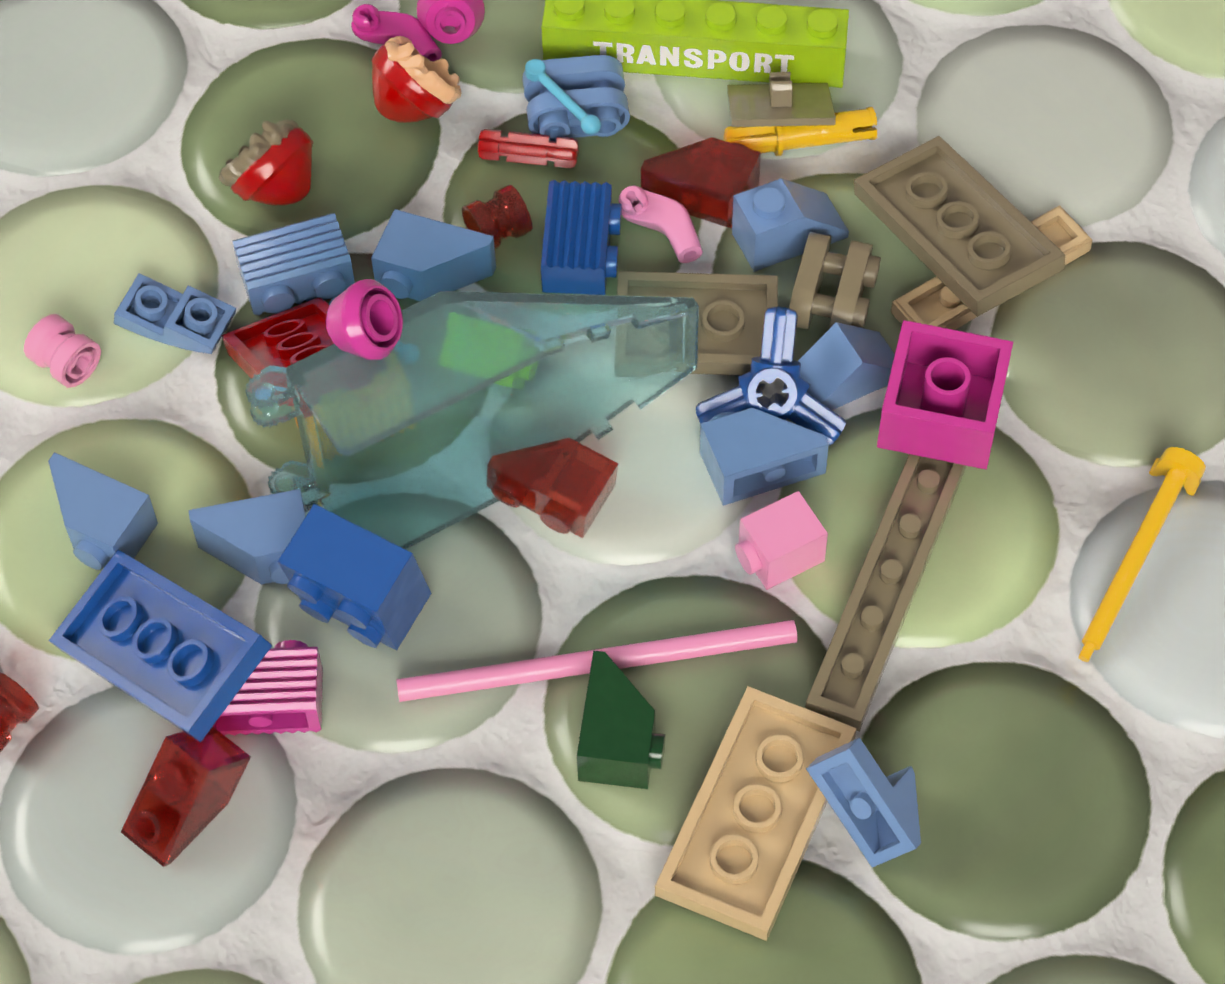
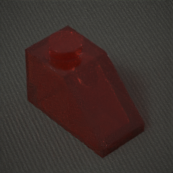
M711 137L644 160L641 166V188L678 201L684 205L690 216L732 229L733 195L759 186L761 152L749 149L740 143H730Z

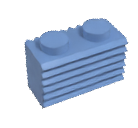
M335 213L232 240L237 265L254 315L260 316L263 312L280 313L291 308L294 303L301 304L304 300L311 301L315 297L331 299L337 297L355 283L351 258Z

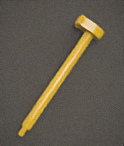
M1168 447L1160 458L1155 459L1149 474L1152 476L1164 475L1166 477L1082 638L1084 646L1078 656L1080 660L1089 662L1094 650H1100L1182 487L1184 486L1187 494L1194 496L1206 466L1192 452L1183 448Z

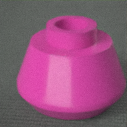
M418 0L417 2L418 20L432 38L442 43L456 44L470 38L479 30L484 20L485 7L483 0Z
M373 279L359 280L338 295L331 302L326 317V329L333 343L346 353L368 360H379L387 357L398 343L403 328L402 312L396 297L384 285Z

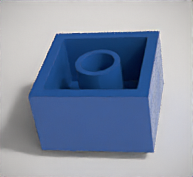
M313 504L277 561L289 580L287 587L300 598L299 607L303 611L324 623H328L332 617L348 625L347 631L350 635L373 648H377L381 642L397 651L432 594L413 553L316 504Z

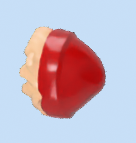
M404 36L390 38L375 52L371 59L374 103L379 113L391 121L412 123L432 117L439 118L450 109L454 101L461 97L462 92L460 85H458L460 78L456 73L449 74L448 61L443 58L436 61L428 60L419 53L411 40Z

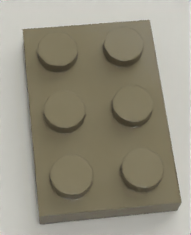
M618 271L614 372L743 375L750 372L752 358L760 357L765 311L767 308L777 307L778 276Z

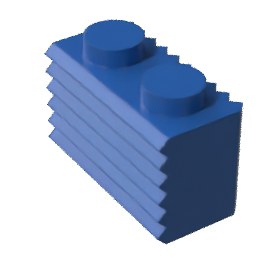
M556 180L549 182L541 259L543 293L606 295L607 277L617 278L618 246L609 245L610 235H620L622 204L612 203L611 184L607 182L602 185L598 182L590 184L586 181L581 184L577 181L568 183L565 180L560 183Z

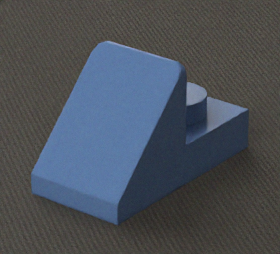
M859 737L817 757L806 768L872 868L915 850L921 844L915 773L912 766L886 777Z

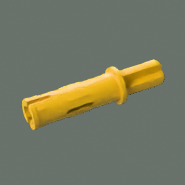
M866 107V109L836 112V125L728 126L724 131V146L727 155L731 157L774 152L775 156H782L783 150L867 139L876 140L877 129L875 127L872 128V126L877 125V117L873 107Z

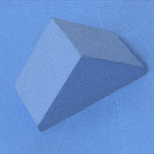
M835 322L798 360L801 363L800 377L810 384L807 393L831 410H834L888 386L895 354L880 332Z

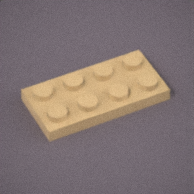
M747 686L655 884V896L767 941L828 802L806 768L817 757L855 740L857 728Z

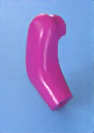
M371 4L360 5L354 10L351 27L355 36L359 39L384 45L392 37L404 36L410 39L419 53L428 60L436 61L441 59L442 52L416 17L405 13L378 11Z

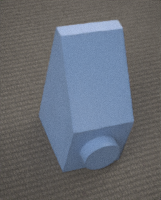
M781 178L733 195L732 235L753 272L802 255L810 232L830 235L831 244L848 238L849 231L828 195L824 192Z
M394 209L371 257L374 280L384 285L396 298H410L421 302H428L493 276L496 269L494 236Z
M749 408L736 413L723 412L714 416L709 421L700 424V455L723 506L826 473L829 444L825 435L755 408Z
M54 452L48 462L64 525L74 549V555L82 563L96 570H101L105 567L118 549L135 558L158 524L150 496Z
M300 489L188 510L198 548L261 585L272 582L288 584L289 580L277 561L306 517Z

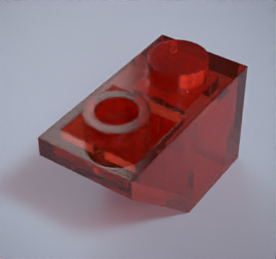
M569 437L493 455L487 464L486 487L490 488L492 494L502 503L514 508H518L521 505L540 515L541 521L552 530L562 534H568L570 531L583 538L615 487L618 463Z
M214 727L210 729L201 742L184 731L166 736L121 833L162 867L171 864L228 805L251 756Z

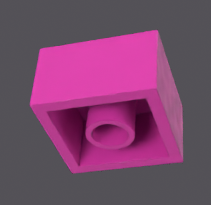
M903 320L881 411L877 448L987 470L1013 341Z

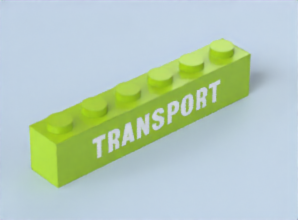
M545 0L541 26L543 60L607 55L619 60L622 64L623 72L766 83H769L770 72H790V81L792 83H828L829 87L843 88L849 9L721 0Z

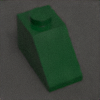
M593 650L577 750L578 781L648 789L651 768L662 769L666 734L655 733V710L606 652Z

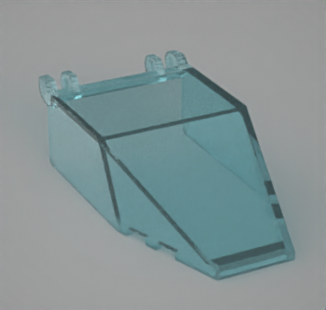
M440 291L401 310L403 318L401 337L394 350L387 357L379 360H368L346 353L335 344H332L286 368L269 365L261 370L259 375L254 374L252 379L249 378L250 382L246 384L247 389L245 392L248 402H251L250 412L253 422L256 421L257 426L262 425L263 428L266 426L271 428L273 425L277 426L279 422L284 423L297 417L306 463L291 460L283 464L282 468H276L274 472L271 471L272 475L268 476L269 481L267 482L270 493L276 494L300 489L305 512L310 511L313 504L323 506L324 509L406 550L559 470L572 460L567 454L568 450L592 433L598 440L603 438L613 430L608 421L635 402L641 410L696 370L698 362L699 305L693 297Z

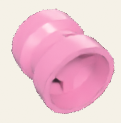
M50 314L42 318L34 325L24 343L25 356L41 368L49 367L52 377L67 388L76 387L89 378L96 369L101 356L100 346L85 334H75L73 325L58 314Z

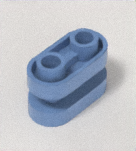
M593 55L542 60L546 67V74L588 115H595L599 118L601 122L600 130L593 135L583 132L581 122L540 81H530L527 79L525 71L523 73L524 95L529 102L526 108L528 127L532 134L549 135L550 141H556L557 136L568 138L587 136L608 137L623 129L630 120L628 99L623 92L625 88L623 67L620 61L614 57Z

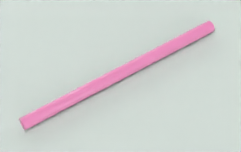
M789 620L595 649L594 651L606 652L619 669L797 643V630L795 621ZM593 650L396 679L399 702L590 674Z

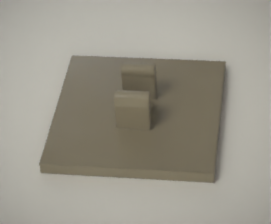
M770 72L769 84L727 85L732 127L836 125L828 83H792L790 81V72Z

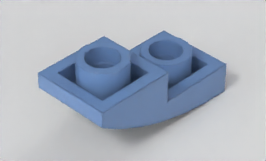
M138 273L114 313V324L170 346L212 354L222 337L221 335L224 334L235 315L236 308L189 285L182 294Z

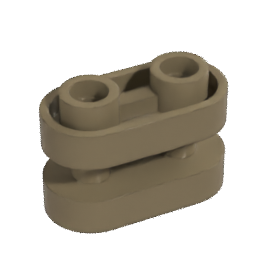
M810 232L789 309L797 312V328L809 330L813 315L831 318L830 328L835 322L864 328L870 299L863 298L862 295L864 287H875L881 257L872 255V244L853 240L850 243L847 255L829 252L831 236ZM825 273L841 276L836 297L819 294Z

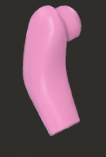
M635 185L628 186L621 191L618 202L622 204L623 218L629 222L664 234L670 241L680 263L693 262L702 255L703 252L692 219L683 204L674 199L643 190Z

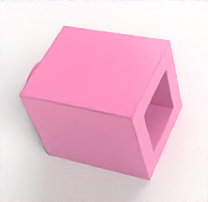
M797 491L741 518L739 543L735 545V551L743 569L749 575L756 573L766 590L824 562L828 533L801 493Z

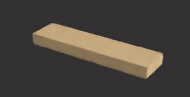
M1060 205L1031 221L1065 254V265L1086 254L1091 249L1093 240ZM937 276L894 300L891 307V313L901 324L903 320L952 330H956L977 317Z

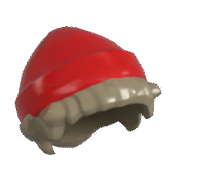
M282 120L276 124L264 121L262 123L264 130L262 135L258 133L251 135L249 146L244 145L240 148L239 157L235 159L230 158L226 161V167L222 168L219 172V180L225 186L231 187L233 193L244 201L252 200L262 204L281 206L298 203L308 195L311 189L312 147L314 142L308 133L293 120Z

